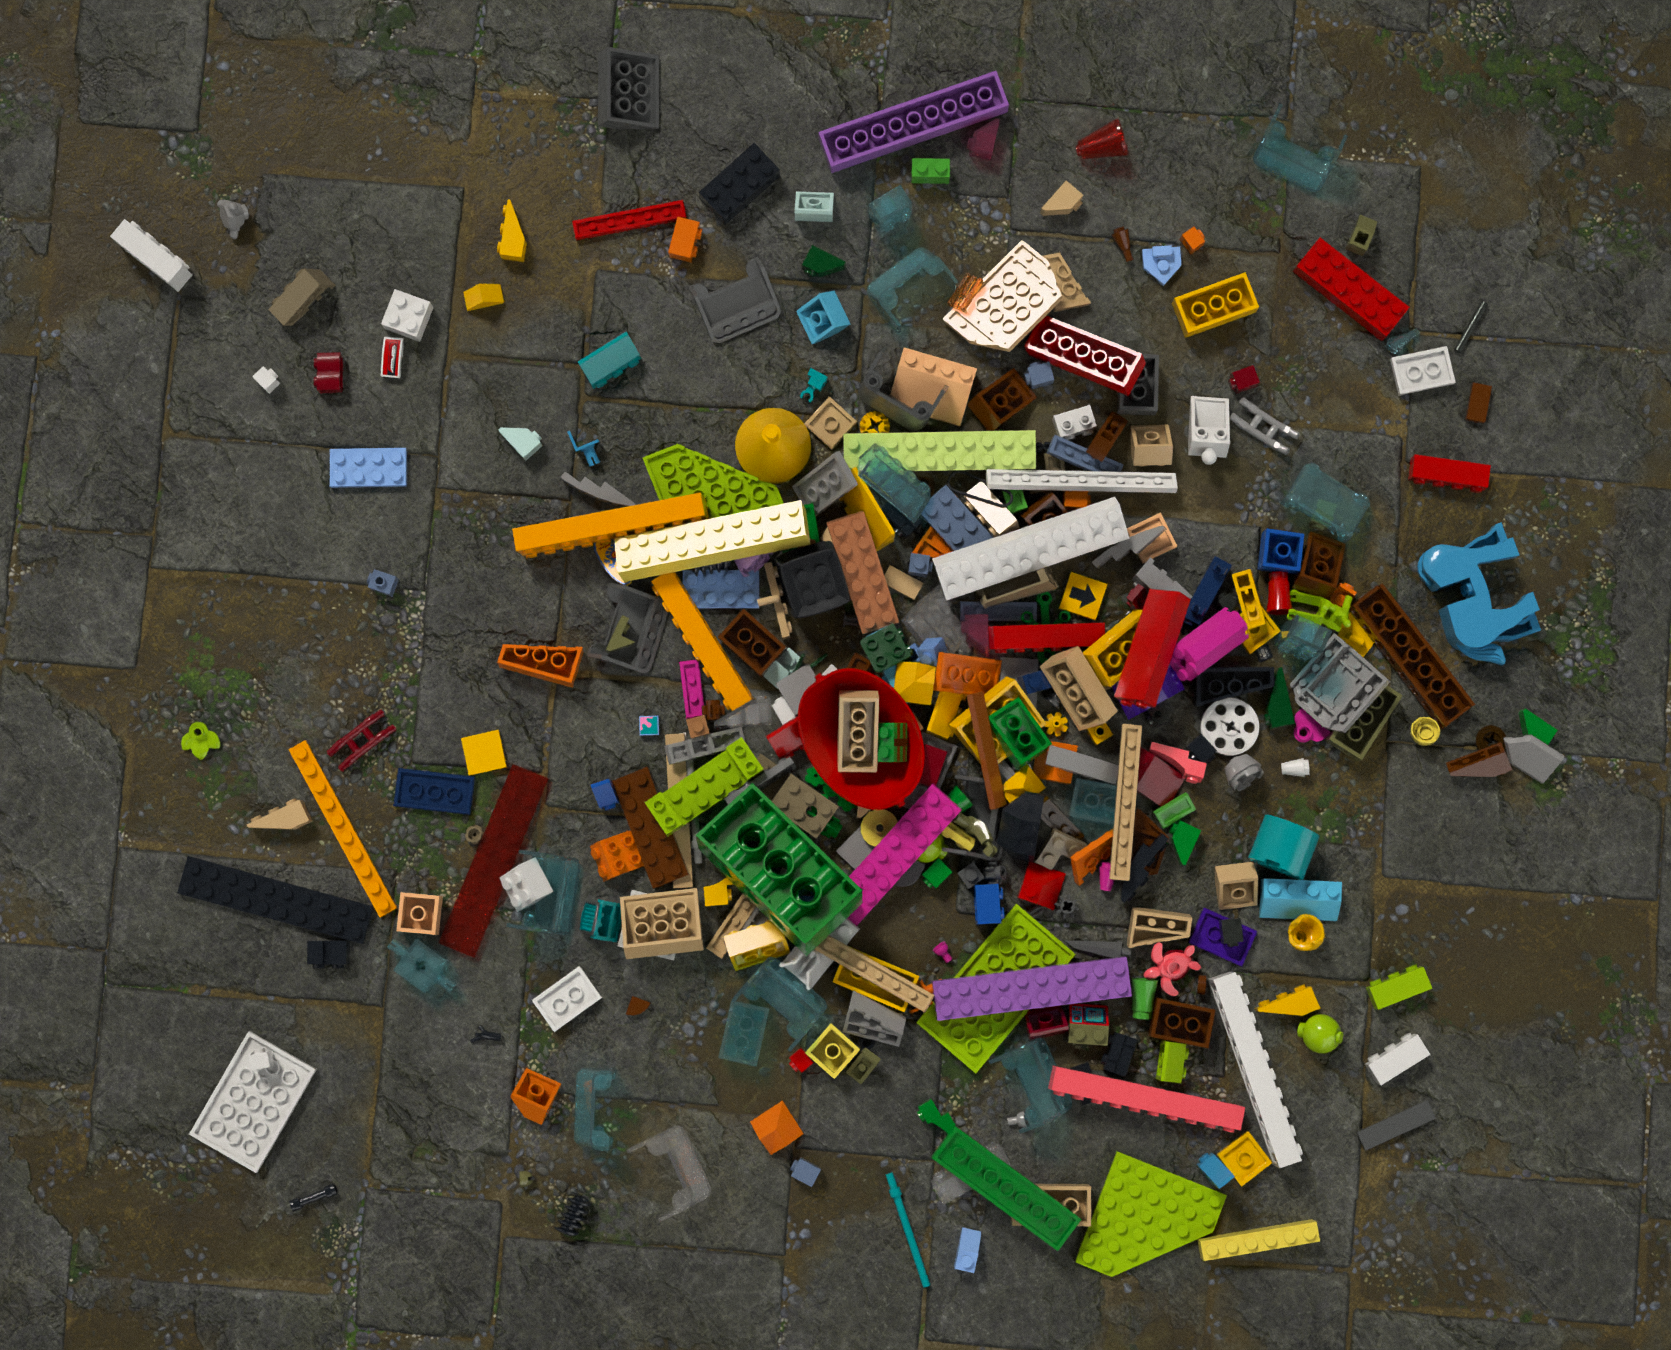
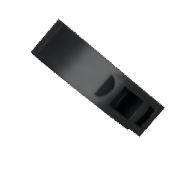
M1160 833L1149 847L1142 842L1131 858L1130 880L1122 881L1120 900L1123 903L1126 900L1130 902L1136 895L1135 890L1138 886H1144L1149 880L1147 877L1149 872L1144 867H1149L1156 859L1154 857L1158 851L1162 852L1167 847L1168 838L1163 833Z

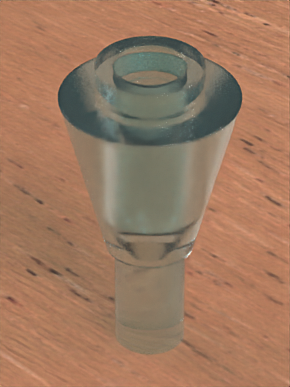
M1415 328L1409 333L1388 338L1387 349L1389 352L1398 355L1413 338L1420 335L1419 330Z

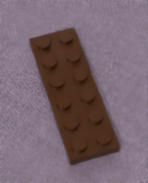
M649 767L613 780L612 783L652 888H658L690 875L674 833L667 837L645 804L646 801L658 794Z

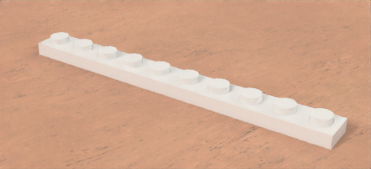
M986 470L987 489L1176 493L1178 489L1176 473Z

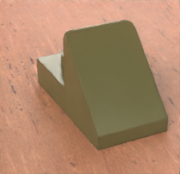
M624 615L620 617L605 649L606 653H611L635 643L621 636L622 634L626 635L629 629L628 617Z
M865 1047L846 1073L862 1084L881 1059Z

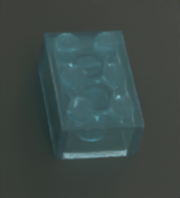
M731 1000L718 1058L757 1067L770 1008Z

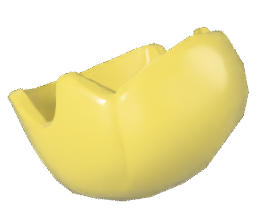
M1419 717L1412 723L1410 735L1419 745H1431L1438 740L1440 727L1430 717Z

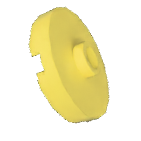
M887 810L870 811L861 823L863 839L869 845L876 847L898 821ZM877 825L883 826L882 832L876 830Z

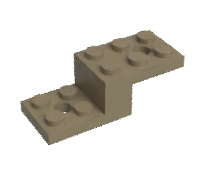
M761 753L757 757L764 770L776 766L774 762ZM789 773L762 790L794 824L816 839L839 808L836 804ZM814 806L817 809L815 817L807 816L806 810L808 807Z

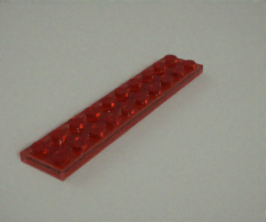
M512 764L439 944L473 958L476 957L504 889L499 878L512 869L549 778Z

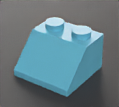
M835 291L818 294L796 311L812 344L829 338L850 325Z

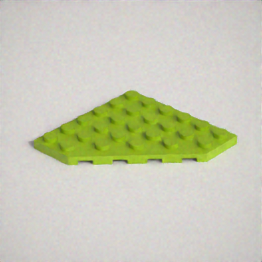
M680 444L643 457L659 500L701 493L706 498L709 519L784 504L776 485L760 481L759 478L713 460Z
M1116 1151L1093 1211L1091 1226L1087 1227L1075 1262L1110 1277L1213 1233L1227 1195Z

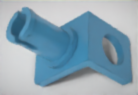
M570 430L567 431L575 451H583L589 467L594 465L592 457L595 464L600 463L594 449L595 444L600 442L599 439L577 448Z

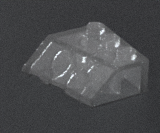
M940 584L922 597L901 620L920 645L926 638L943 637L948 653L954 654L968 637L958 616L953 615L949 607L952 604L950 600L946 601Z

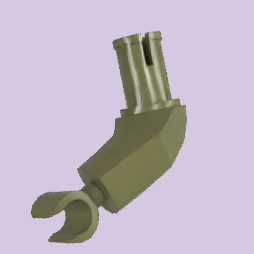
M961 812L952 820L967 834L976 836L981 845H987L983 850L986 856L992 858L997 853V847L991 843L994 839L984 822L973 816L967 817Z

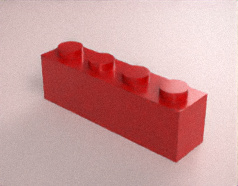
M1415 454L1410 460L1408 480L1418 485L1432 483L1434 487H1444L1446 485L1451 486V489L1454 490L1467 488L1471 492L1481 493L1488 488L1491 465Z

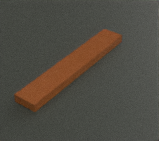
M983 691L967 695L989 807L992 810L1005 806L1006 800Z

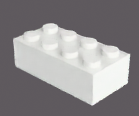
M124 219L110 237L120 247L177 292L180 291L192 276L188 271L190 267L177 255L175 256L167 247L156 241L148 232L142 230L134 221L129 223Z

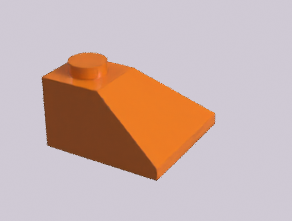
M526 1068L511 1094V1099L525 1118L542 1125L551 1109L561 1083Z

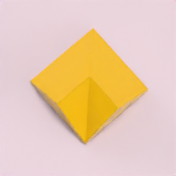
M918 662L898 663L894 689L905 702L931 705L936 667Z
M1028 764L1024 765L1003 784L1005 799L1008 803L1021 796L1025 791L1040 793L1046 788Z

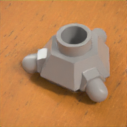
M219 200L217 206L220 208V217L224 227L230 230V237L232 239H237L240 227L244 224V220L249 218L247 207L245 204L240 205V203L228 200Z

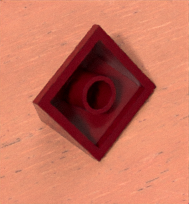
M1062 1005L1030 1009L1024 1015L1029 1041L1064 1034L1069 1030Z

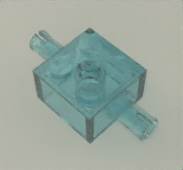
M395 938L392 939V944H389L387 949L401 957L400 962L393 971L424 993H428L436 983L448 991L449 994L452 992L453 988L451 987H455L457 983L443 974L451 960L420 938H416L408 948ZM419 962H425V963H424V966H425L426 968H425V969H419V968H420Z

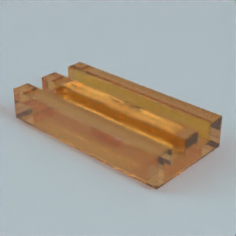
M966 273L947 302L949 307L965 313L983 285V279H978L976 276Z

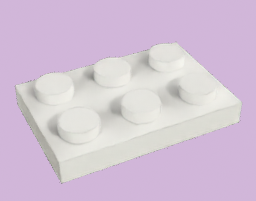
M1447 346L1392 357L1390 359L1399 396L1456 383Z
M578 966L532 1001L555 1032L600 1000L602 996L583 969Z

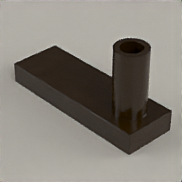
M1045 795L1041 819L1052 830L1055 828L1081 840L1085 836L1084 833Z

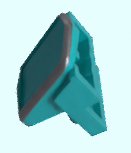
M598 899V902L587 900L581 914V933L591 935L590 938L617 942L622 922L620 903Z

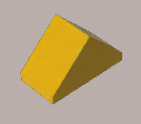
M479 283L463 292L467 311L504 303L500 284Z

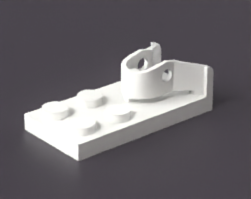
M847 918L830 936L847 945L860 928ZM795 946L779 966L787 968L806 984V989L809 991L834 960L816 950H813L806 957Z

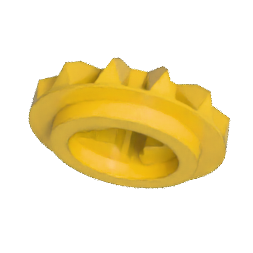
M873 411L861 418V433H878L875 429H869L871 427V419L875 423H880L878 426L879 433H889L890 423L884 414Z

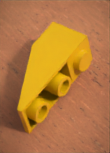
M508 199L507 205L503 206L505 220L500 226L502 240L498 242L497 253H499L501 259L524 262L527 243L513 204Z
M1305 984L1295 987V992L1290 994L1283 992L1276 995V1000L1270 1002L1267 999L1259 1002V1007L1254 1009L1258 1012L1303 1016L1320 1009L1312 987H1305Z

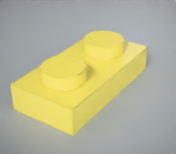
M952 822L941 832L944 837H950L961 849H967L970 852L974 847L975 839Z

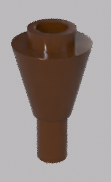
M1123 226L1113 230L1114 234L1111 236L1120 250L1123 251L1126 262L1134 260L1130 251L1129 229H1125Z

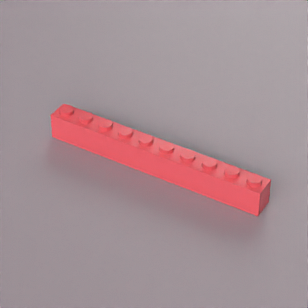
M1052 1066L1048 1089L1053 1090L1054 1095L1064 1096L1065 1093L1072 1094L1073 1099L1082 1101L1084 1097L1091 1098L1092 1103L1102 1105L1103 1101L1109 1102L1111 1107L1120 1109L1124 1105L1129 1107V1111L1140 1113L1141 1109L1147 1110L1148 1115L1159 1117V1113L1166 1114L1167 1119L1178 1121V1117L1185 1118L1186 1123L1196 1125L1197 1121L1203 1122L1205 1127L1215 1129L1216 1125L1222 1126L1223 1131L1234 1133L1235 1129L1241 1130L1245 1107L1058 1066Z

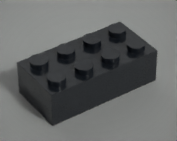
M754 142L698 192L699 198L726 225L780 177V169Z

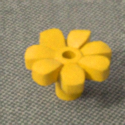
M1056 712L1055 716L1051 713L1047 715L1049 721H1045L1046 725L1044 727H1048L1046 730L1048 735L1054 732V735L1058 737L1061 735V731H1067L1068 727L1064 724L1068 720L1066 717L1061 718V713Z

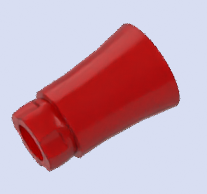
M1281 571L1269 573L1266 612L1270 615L1288 614V610L1293 609L1288 573Z

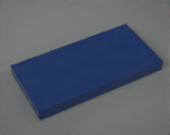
M398 768L393 806L471 815L475 777Z

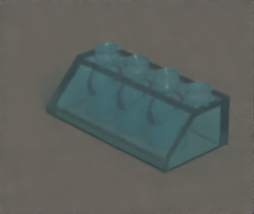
M876 443L859 457L858 476L915 523L930 500V487L925 482L919 481L911 470L905 469L897 458L891 457L883 446L880 447Z

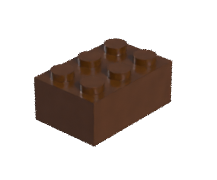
M745 609L718 636V639L761 678L773 662L777 661L787 650V647Z
M1155 998L1148 1036L1209 1048L1215 1009Z

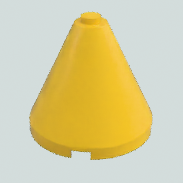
M780 408L762 409L750 415L740 426L735 441L736 456L746 473L759 478L760 481L772 484L784 483L800 474L808 463L811 453L810 435L805 424L795 414Z

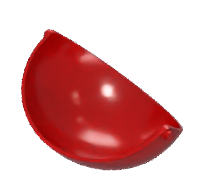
M844 668L832 671L825 676H822L821 673L814 676L816 681L806 689L799 703L798 728L805 752L817 773L838 795L859 807L882 810L894 805H898L899 808L905 805V798L913 792L920 781L925 759L922 734L908 704L891 685L878 676L864 670ZM839 690L878 691V723H907V762H878L877 755V772H838Z

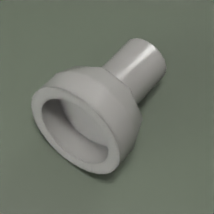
M1025 1111L1018 1113L1016 1117L1007 1118L1009 1126L1016 1124L1019 1127L1028 1126Z

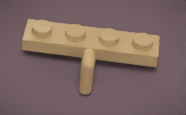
M771 562L765 563L764 566L772 596L757 599L758 606L774 603L782 639L790 638L789 633L793 631L790 621L786 622L785 619L788 611L786 603H781L780 596H783L781 584L777 585L775 578L779 577L777 567H772Z

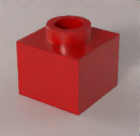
M802 1047L789 1057L791 1060L789 1064L796 1072L799 1070L802 1073L814 1063Z

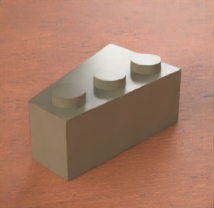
M301 269L297 272L295 280L284 287V292L281 296L276 297L272 301V306L268 310L283 326H292L309 311L308 306L315 299L317 301L322 299L320 294L328 287L332 289L336 286L320 269Z

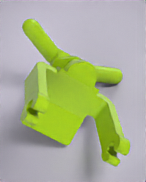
M1298 590L1290 591L1292 602L1318 606L1319 611L1316 614L1289 609L1287 614L1289 621L1311 624L1310 633L1312 634L1317 631L1322 623L1327 628L1337 632L1341 630L1342 624L1345 627L1351 626V621L1348 619L1349 609L1353 600L1351 595L1345 596L1343 605L1340 607L1321 596L1302 593Z

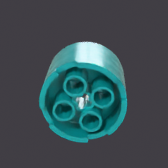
M1265 815L1248 858L1265 868L1303 880L1320 835L1285 819Z

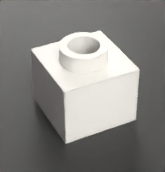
M263 366L252 376L269 394L280 384L276 379L279 376L271 368L267 370Z
M265 1048L253 1050L254 1054L248 1055L251 1071L274 1066L272 1051L266 1052Z

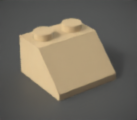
M1168 424L1131 425L1133 466L1172 465L1173 443Z
M1253 862L1215 866V886L1219 910L1258 905V876Z

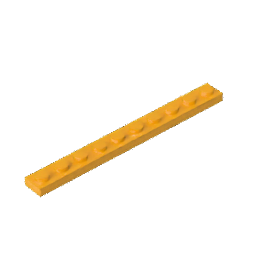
M307 740L288 749L378 916L381 918L398 908Z

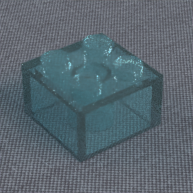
M899 185L869 203L868 216L879 233L883 231L888 232L895 227L894 224L899 221L903 223L911 217L913 203L902 186Z

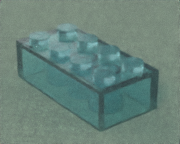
M1295 615L1282 625L1281 632H1279L1274 645L1278 646V650L1281 652L1296 654L1295 658L1301 661L1311 660L1323 653L1332 630Z

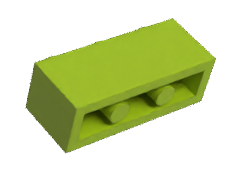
M1417 964L1405 968L1406 972L1399 974V971L1387 975L1388 979L1381 981V978L1369 982L1371 986L1366 987L1374 1009H1382L1433 989L1424 967H1417Z

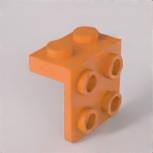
M631 831L600 840L590 846L591 855L597 863L598 873L602 877L603 882L644 866Z

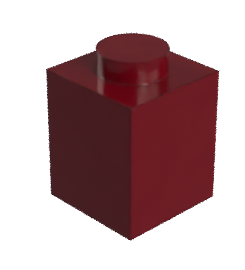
M1254 365L1232 372L1229 376L1230 379H1228L1231 390L1234 389L1236 394L1257 387L1260 383Z

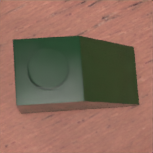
M814 245L811 246L802 263V270H804L806 275L818 278L842 271L846 267L845 261Z

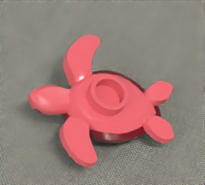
M1156 943L1151 952V959L1155 963V967L1147 969L1144 972V978L1152 980L1160 976L1162 990L1168 995L1177 996L1179 993L1173 987L1171 981L1182 979L1189 969H1201L1200 964L1197 961H1193L1194 945H1188L1185 951L1169 950L1162 954V943Z

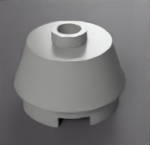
M1248 754L1234 757L1225 767L1228 785L1238 791L1251 786L1250 783L1256 776L1260 779L1264 774L1261 764Z

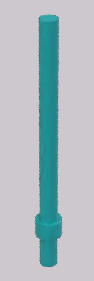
M893 1172L885 1174L890 1187L889 1193L891 1198L894 1199L923 1288L928 1287L930 1282L901 1198L902 1192L900 1186H897Z

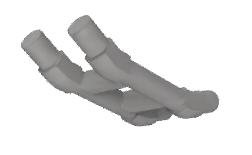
M1243 397L1239 403L1247 411L1255 415L1250 425L1235 413H1232L1229 419L1240 429L1253 435L1270 448L1287 455L1290 448L1272 438L1277 430L1294 439H1298L1300 433L1279 422ZM1261 420L1272 425L1266 435L1256 429Z

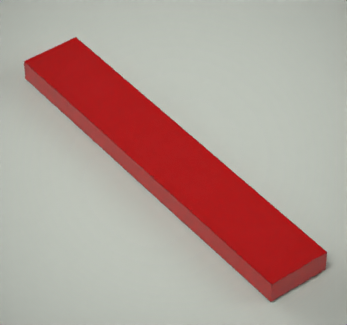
M679 200L574 220L572 223L577 241L676 222L677 217L686 219L687 217L684 202Z

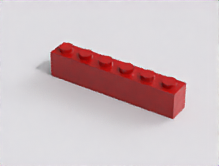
M1105 623L988 626L989 649H995V653H1007V649H1014V652H1025V648H1032V652H1044V648H1051V651H1062V647L1072 649L1077 646L1081 650V646H1088L1089 648L1105 634Z

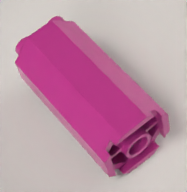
M1225 607L1176 643L1169 665L1181 681L1186 679L1189 681L1193 680L1249 638L1248 634H1245V631L1248 629L1247 624L1238 612L1234 610L1229 612L1227 611L1229 608Z

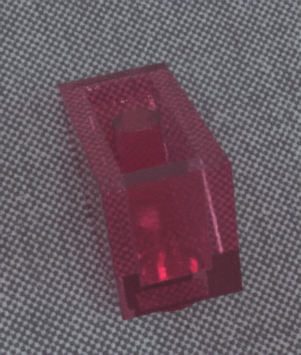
M996 118L974 132L973 138L968 139L966 149H970L969 156L991 160L1000 119Z
M988 614L965 615V622H961V633L965 634L966 641L983 656L989 657Z

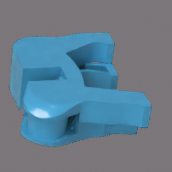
M1502 522L1495 524L1485 535L1477 537L1464 547L1444 544L1433 546L1421 555L1417 565L1419 577L1431 592L1461 583L1460 591L1466 599L1438 610L1449 644L1474 660L1492 662L1498 665H1504L1506 659L1501 646L1491 642H1510L1541 631L1535 612L1540 609L1533 592L1522 596L1511 608L1492 609L1485 579L1477 565L1513 559L1519 556L1513 537L1507 539Z

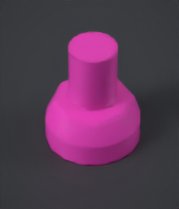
M945 941L934 947L933 952L938 956L941 955L946 963L952 959L947 951L948 945Z

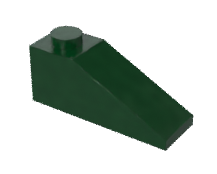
M1282 667L1275 670L1274 687L1270 689L1265 709L1266 714L1263 715L1264 723L1269 729L1295 724Z

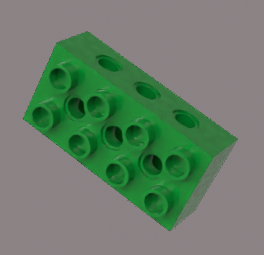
M753 783L696 834L698 849L806 957L863 903L862 889ZM750 841H757L760 843L759 846L756 848H750L746 846V844ZM782 867L787 871L783 875H777L773 873V870ZM804 894H811L814 896V899L810 902H805L800 897Z

